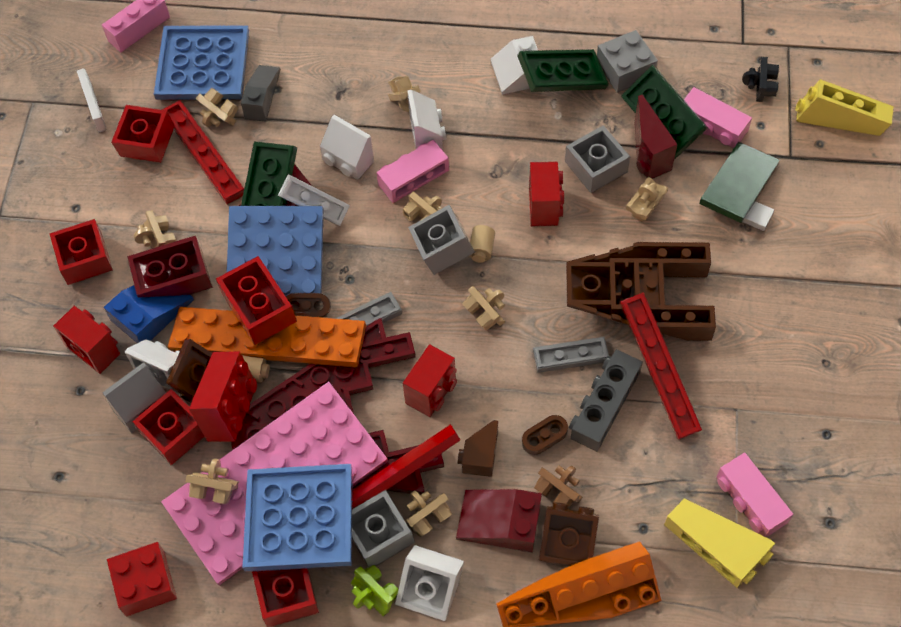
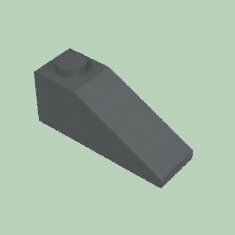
M265 65L257 67L245 87L241 100L245 119L267 121L280 74V67Z

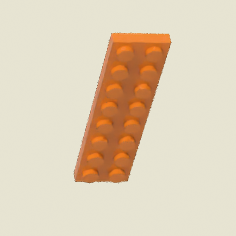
M180 307L169 340L168 349L173 352L180 351L184 340L191 339L211 353L240 351L242 356L264 358L273 361L358 367L366 323L360 320L295 316L297 319L296 323L254 345L233 311Z

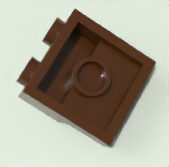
M191 339L184 340L166 384L181 392L180 397L191 403L212 353Z
M553 502L552 507L547 506L539 561L572 566L592 558L599 514H594L593 508L579 506L578 511L569 510L568 504Z

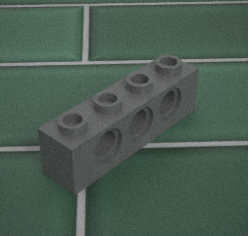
M617 349L612 357L607 356L602 366V369H604L603 374L596 376L591 386L594 389L590 396L586 395L581 403L580 408L583 409L579 416L575 415L570 423L569 429L572 430V440L598 452L641 373L643 361ZM618 377L621 381L615 382L610 378ZM605 396L608 397L610 401L604 402L601 401L599 398ZM594 416L597 417L599 421L592 422L588 418Z

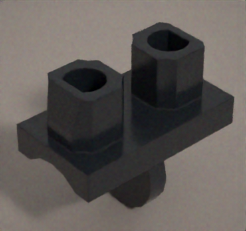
M761 57L760 67L757 71L755 68H750L749 71L742 75V82L748 85L749 89H754L757 85L756 102H763L764 96L776 97L778 82L767 81V79L777 80L779 65L768 64V57Z

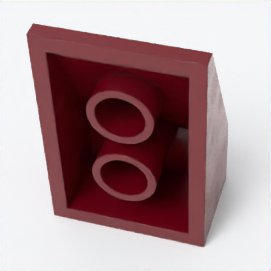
M640 95L638 96L634 121L636 165L639 172L644 174L646 178L654 179L672 171L677 143L644 96Z
M196 235L127 256L138 298L191 295L213 288L204 255Z
M519 489L465 490L456 540L533 553L542 493Z

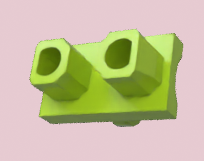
M375 565L363 569L361 566L354 571L355 577L351 581V585L354 587L351 592L356 596L353 605L357 609L363 605L369 610L374 607L382 616H385L389 612L391 604L397 598L398 588L390 582L382 588L377 583L381 579L382 574Z

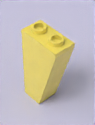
M820 79L814 87L811 86L806 96L803 99L800 98L795 108V111H797L796 121L880 136L892 125L894 106Z
M685 498L667 516L664 524L736 588L742 582L747 585L757 574L754 569L759 564L765 566L774 555L771 552L775 544L772 540Z

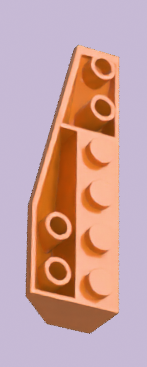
M639 541L555 572L496 603L503 627H533L613 618L662 600L650 554Z

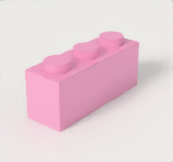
M136 0L103 23L102 27L108 42L121 53L169 19L170 15L165 0Z
M695 87L685 97L684 100L707 125L708 128L703 133L719 140L722 144L735 148L737 143L741 142L749 131L752 117Z
M431 140L428 143L421 144L411 153L402 155L390 165L383 166L376 172L378 185L391 202L395 203L448 172L449 158L437 143Z
M746 453L741 454L719 469L716 477L718 485L724 492L730 494L736 509L747 516L754 532L768 537L790 522L794 514Z

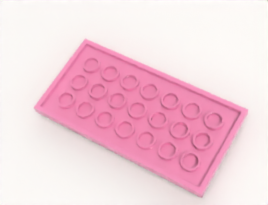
M327 382L220 459L221 468L228 469L227 476L219 475L218 477L239 481L238 489L232 491L229 503L221 504L214 502L215 488L207 487L204 499L189 497L190 483H186L161 502L216 583L220 586L243 569L248 469L351 464L353 488L387 463L388 459L330 382Z

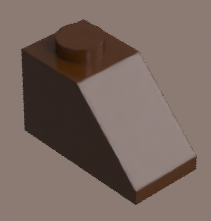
M493 420L465 440L464 449H459L458 464H462L463 474L492 477L499 421Z

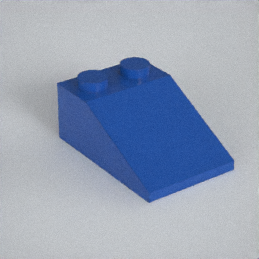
M133 285L116 295L104 306V309L111 322L136 343L144 340L151 341L177 317L179 308L187 307L194 301V298L191 295L138 298L135 286Z

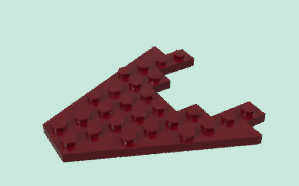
M382 318L375 320L366 326L358 367L309 364L250 404V408L242 422V429L239 431L235 442H231L232 450L327 382H330L354 414L350 395L374 390L369 368L416 357L410 332L386 337ZM384 430L368 433L387 457L388 462L355 486H359L417 446L389 452ZM442 453L387 489V491L407 494L416 491L419 495L423 494L425 490L420 473L443 468Z

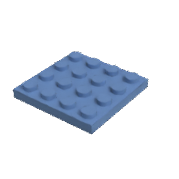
M248 25L164 26L154 89L155 100H197L196 97L199 93L205 96L211 88L223 95L222 99H242L249 39Z
M229 206L227 272L259 256L285 296L291 293L322 294L323 206Z
M351 464L247 470L243 547L244 571L352 566Z

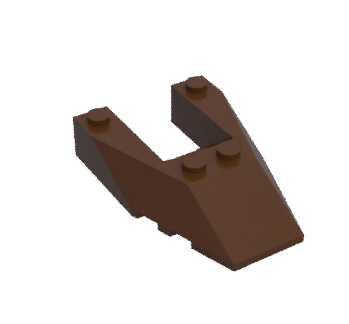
M636 242L633 243V246L623 249L618 247L611 249L605 254L597 256L593 254L566 262L567 307L629 325L620 302L644 292L661 334L687 341H712L716 329L715 306L665 305L664 277H708L711 266L710 243Z

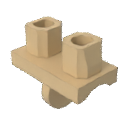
M398 76L388 81L392 93L388 94L390 101H398L399 107L403 111L409 112L407 90H413L418 93L421 91L418 85L411 84L408 76Z
M211 88L205 96L199 93L196 97L200 103L210 109L209 111L203 109L200 112L203 116L202 124L206 127H210L212 124L218 127L221 123L217 119L219 116L222 120L233 126L236 123L233 117L239 107L227 99L222 107L219 108L217 104L223 98V95L214 88Z
M648 177L627 204L626 210L632 213V217L640 221L646 220L667 193L668 187L659 185Z
M412 192L409 195V203L403 208V215L409 221L414 220L418 215L424 219L442 209L440 207L442 199L438 196L432 199L426 196L422 199L415 192Z
M153 210L146 211L147 220L143 225L137 227L138 230L134 234L135 242L144 244L145 247L151 245L152 249L176 241L173 233L162 234L161 232L167 231L169 227L166 215L155 216Z
M474 286L468 289L471 295L462 303L472 315L481 307L485 310L476 319L477 322L485 330L493 327L496 323L502 326L505 321L493 307L497 306L499 310L504 308L505 305L502 302L504 293L501 290L493 292L488 288L485 291L488 297L485 299Z
M213 459L210 465L202 464L201 471L207 472L208 475L193 472L192 475H186L185 482L190 483L189 497L204 499L207 487L215 488L213 501L227 504L231 498L232 491L238 489L239 481L218 477L219 475L227 476L228 469L221 468V461L219 459Z
M416 491L410 493L413 501L406 506L410 512L417 507L420 510L406 519L405 522L420 537L424 536L433 529L425 516L432 512L440 523L452 515L446 504L447 496L443 493L426 505L425 501L431 498L430 493L426 491L419 495Z

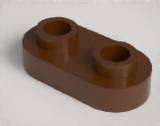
M291 293L286 296L291 305L295 301H298L300 304L297 310H293L295 316L324 317L331 309L329 298L321 293ZM321 301L323 308L316 310L315 304Z
M551 415L529 428L522 436L523 449L531 455H538L562 441L568 432L567 421L559 415ZM557 428L559 429V432L553 433L551 432V429ZM537 441L539 444L532 446L530 442Z

